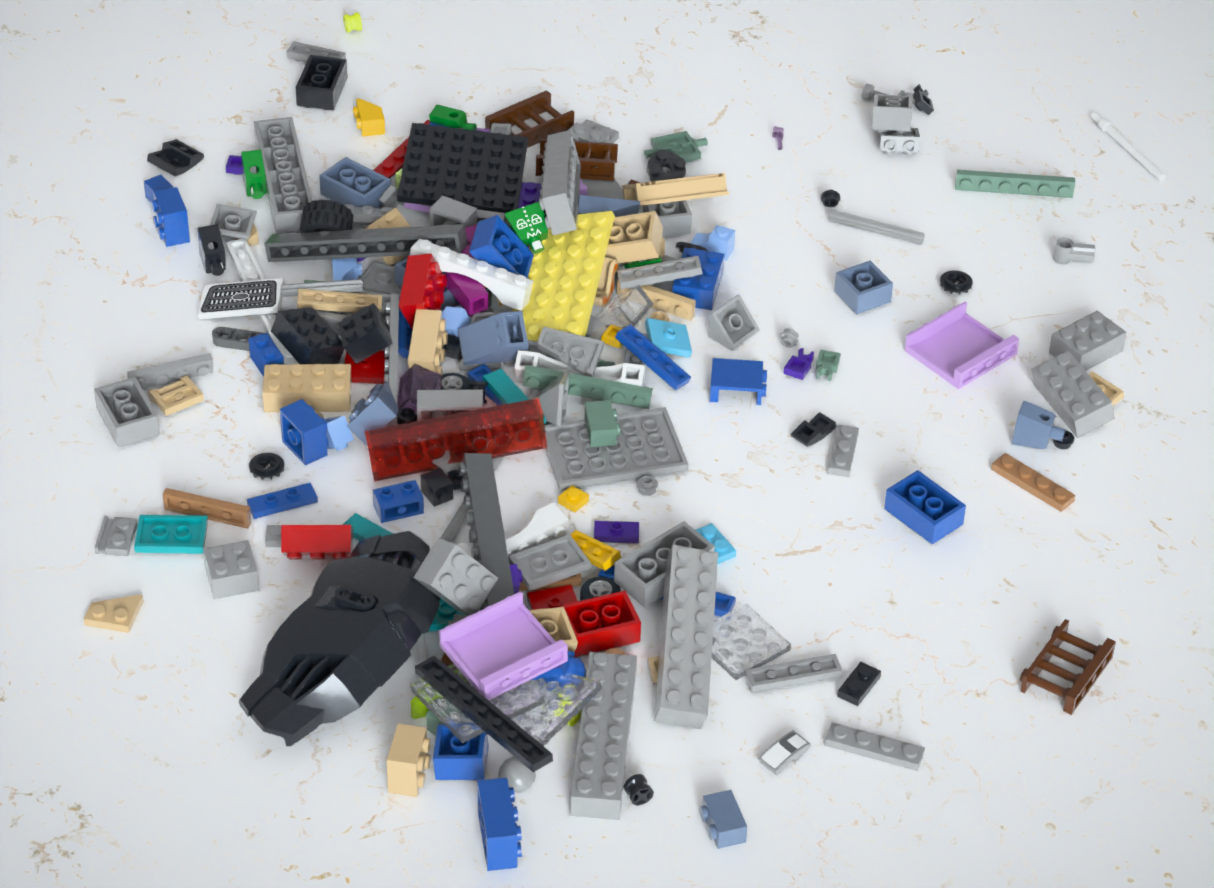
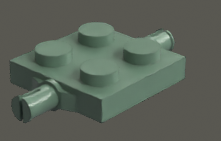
M687 131L651 138L650 145L653 149L644 150V157L649 158L659 150H666L677 154L685 162H691L701 159V152L698 147L707 146L708 141L706 137L695 140Z

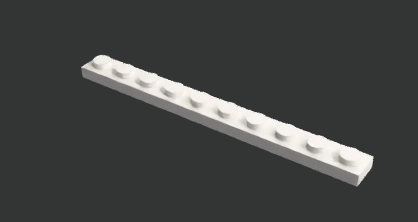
M246 239L226 242V249L242 282L266 280ZM277 313L258 314L266 333L270 335L272 341H274L280 353L284 356V365L299 364L271 332Z

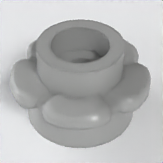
M786 328L783 333L779 334L781 343L786 347L796 346L799 342V334L793 329Z
M646 475L637 480V488L640 494L650 496L656 492L658 481L654 480L652 476Z

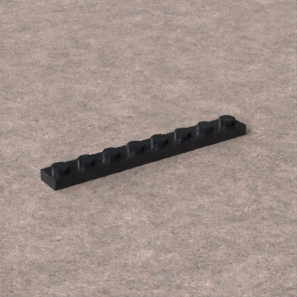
M432 656L415 666V673L532 772L553 761V754L437 657Z

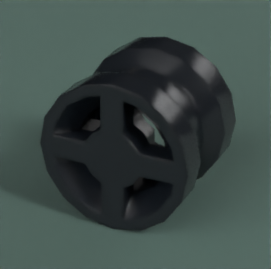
M642 774L631 776L623 785L625 792L630 795L631 802L636 806L649 802L654 795L653 789L650 785H647L648 781Z

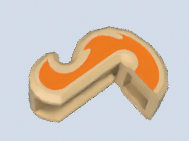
M609 257L604 259L593 304L595 306L604 307L611 299L615 284L614 275L618 271L616 259Z

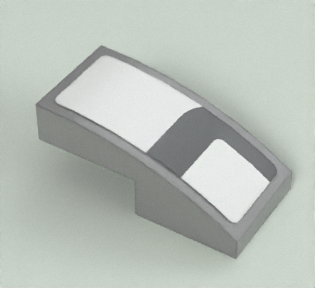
M792 730L774 742L758 757V760L763 766L778 776L791 761L796 763L812 745Z

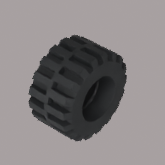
M323 199L314 200L311 203H307L303 208L300 233L351 230L354 215L347 206L339 202Z

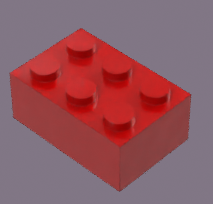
M432 254L412 255L407 258L398 307L412 330L416 309L440 310L441 304L444 302L443 292L444 287L447 286V278L442 273L439 263L435 261Z
M281 525V553L287 556L289 560H302V556H310L312 560H325V556H333L334 559L350 556L353 551V527L351 525Z
M626 590L559 606L564 607L578 641L575 657L588 655L590 652H600L638 643L641 640V621Z

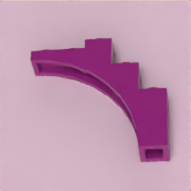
M477 224L465 228L468 244L460 253L466 254L473 259L475 258L469 250ZM446 272L447 289L469 316L488 310V293L480 282L466 275Z

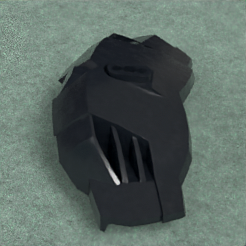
M411 531L382 537L380 534L359 541L350 556L334 559L323 569L312 589L310 597L289 615L268 643L261 663L260 676L239 699V705L248 717L250 716L263 732L282 737L285 740L286 746L291 747L317 729L319 725L336 722L360 708L378 687H382L411 656V648L415 645L421 634L428 633L440 606V598L414 579L415 574L430 552V546Z

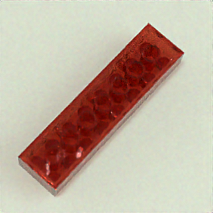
M539 398L365 431L374 482L437 469L438 466L432 463V461L443 457L448 450L450 460L447 464L463 462L464 453L491 454L493 459L547 448L544 417Z

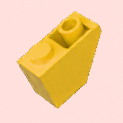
M360 98L356 99L353 115L356 118V127L361 130L362 137L385 134V118L382 107Z

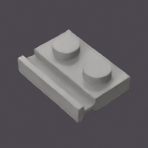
M104 516L95 544V554L105 552L106 555L128 556L138 526L137 518L114 517V519H108V516Z

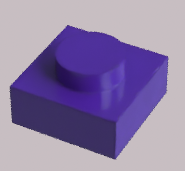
M229 155L226 173L242 174V156Z

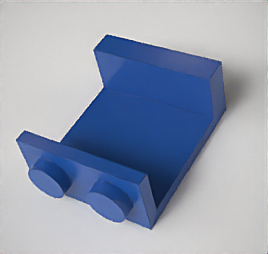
M713 358L710 402H718L719 390L757 392V405H761V398L766 397L767 384H762V382H767V370H763L764 361Z

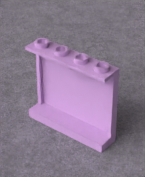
M967 302L953 307L946 313L925 323L920 328L911 331L906 335L905 352L957 389L964 387L1016 356L1019 345V338L1014 334L1003 339L966 313Z
M521 591L439 631L441 649L474 689L487 700H491L568 661L567 644L562 639L556 642L523 604V593Z

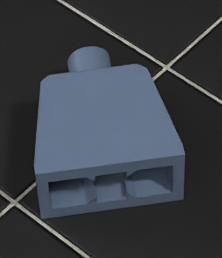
M1023 400L1017 416L1012 444L1046 449L1050 438L1062 442L1066 429L1054 426L1056 415L1053 412Z

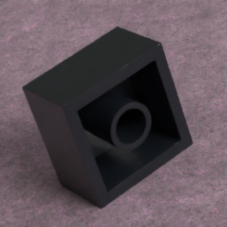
M374 303L361 308L360 311L345 317L338 323L343 347L356 364L393 344L387 320Z

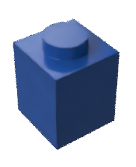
M161 174L144 181L145 197L150 202L154 200L153 191L173 188Z

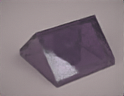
M414 363L400 377L397 395L399 411L403 408H411L417 413V390H440L442 375Z

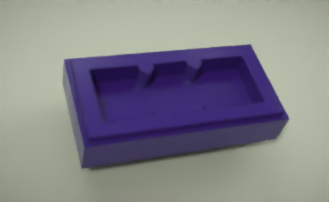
M594 521V539L600 542L639 543V522Z

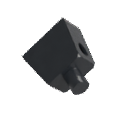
M216 224L198 227L199 255L205 273H212L215 276L222 275L224 270H226V258L219 226ZM213 242L214 249H209L208 244Z

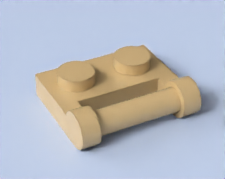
M187 375L167 386L147 391L149 400L152 403L154 402L165 416L204 401V394Z

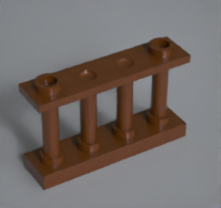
M546 90L486 116L485 129H491L492 123L516 125L523 132L519 134L511 132V135L529 137L527 147L529 148L540 143V139H547L548 135L569 130L574 125V111L571 110L564 114L558 112L551 106V93ZM547 112L553 119L546 121L539 114ZM531 118L539 125L531 128L523 121Z
M540 139V155L536 156L535 176H542L543 174L542 166H544L543 158H545L544 151L547 139ZM574 141L581 164L580 178L614 181L618 144Z
M1065 619L1060 626L1054 628L1051 639L1031 666L1022 671L1020 681L1022 682L1020 692L1025 693L1031 684H1034L1062 697V700L1065 701L1063 711L1072 715L1113 658L1116 641L1107 638L1103 645L1099 644L1096 646L1067 633L1070 620ZM1065 641L1094 654L1093 659L1086 660L1059 648V646ZM1054 655L1083 668L1082 674H1075L1048 661ZM1043 669L1072 682L1073 686L1072 688L1068 687L1065 689L1038 675Z

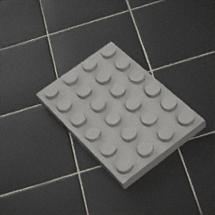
M666 407L617 414L616 423L620 424V436H617V445L590 447L585 419L563 422L561 426L554 424L540 426V435L559 490H566L572 485L580 488L638 479L646 475L657 476L688 471V461Z

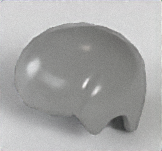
M514 756L506 759L499 769V778H507L508 785L514 788V792H523L529 789L536 779V773L528 769Z

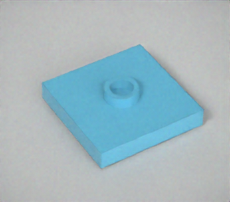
M651 318L646 319L645 327L648 340L663 353L684 357L691 356L692 349L686 325Z

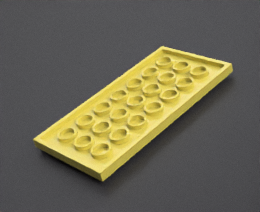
M613 211L578 214L577 230L553 235L551 228L548 229V238L542 241L545 249L540 253L534 254L527 278L533 280L529 303L522 310L528 340L538 342L543 327L586 336L615 218Z

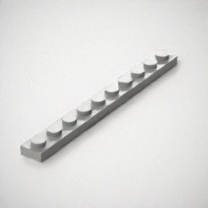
M391 293L390 302H386V314H390V316H386L393 344L385 348V357L389 359H385L384 372H388V374H384V382L388 383L397 404L399 294ZM397 416L383 428V432H387V435H383V448H387V457L396 456Z

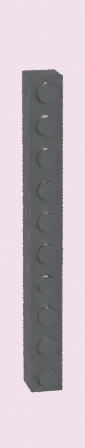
M465 224L272 234L264 245L268 262L406 256L410 255L411 247L419 239L428 240L438 246L447 247L452 251L461 253L468 244Z
M464 453L463 462L459 463V476H463L461 491L465 492L464 509H468L466 524L471 528L469 530V542L473 543L471 556L498 577V580L482 604L481 611L487 606L514 595L492 456L491 454Z

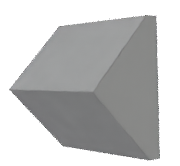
M739 294L709 314L708 337L729 350L734 349L760 330Z

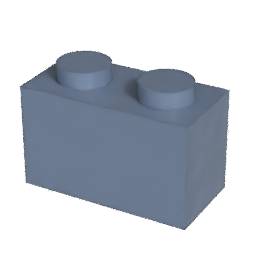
M732 790L704 795L702 806L699 807L700 817L702 821H706L708 836L710 840L714 839L717 849L746 843L747 824Z

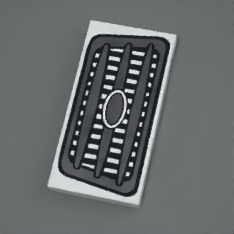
M284 278L204 285L197 315L199 319L278 313L283 297L281 295V285L285 284Z

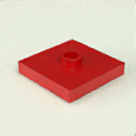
M346 351L344 364H351L352 383L383 384L384 374H386L384 372L385 359L389 358L385 357V351H379L356 364Z
M571 584L527 593V600L531 610L558 608L561 605L578 602Z

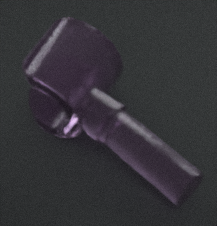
M774 126L772 138H777L778 150H782L784 128Z

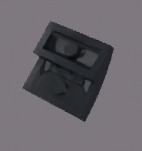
M175 139L164 142L162 150L148 154L147 161L173 176H178L196 166L204 158V154Z

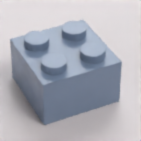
M871 260L836 272L834 292L856 315L891 302L893 282Z

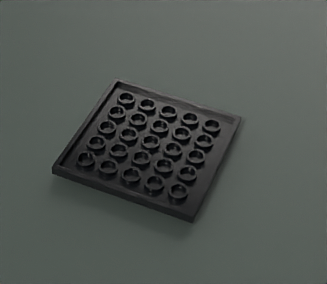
M412 123L397 202L433 206L442 196L475 207L477 210L500 213L516 210L519 204L529 137Z

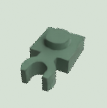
M820 349L816 362V379H820L821 375H827L828 381L832 380L833 372L837 373L841 353Z

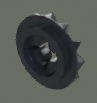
M682 241L677 242L675 247L679 249L678 252L683 253L684 248L708 251L699 245Z
M952 270L945 272L940 277V286L944 288V291H950L951 294L958 293L960 295L961 292L967 293L969 289H972L973 280L965 272Z
M261 453L250 460L249 470L250 473H253L254 478L260 477L262 480L270 478L272 480L273 476L280 477V473L284 471V460L274 453Z

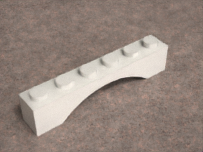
M419 239L411 247L410 256L432 254L435 261L439 263L442 272L459 273L477 280L495 294L500 302L506 306L522 311L529 303L533 280L527 279L523 275H516L504 268L492 266L485 261L473 259L466 254L457 253L447 247L433 244L428 240Z
M518 350L514 368L516 381L523 382L526 365L583 375L566 364L541 353ZM622 363L614 366L596 367L593 377L644 386L645 365Z
M554 502L537 509L527 527L515 536L505 540L508 556L565 536L569 519ZM464 542L457 544L459 548L471 556L473 544Z

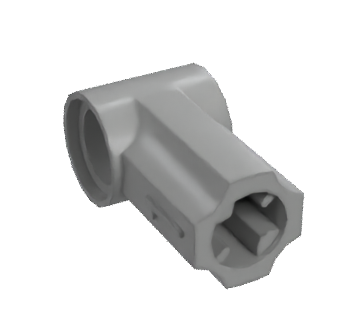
M1065 237L1059 238L1056 242L1053 260L1059 264H1068L1070 261L1092 263L1095 258V245L1074 243L1071 239Z

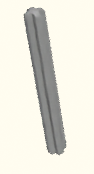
M831 210L828 220L831 222L917 244H922L925 234L922 232L836 210Z

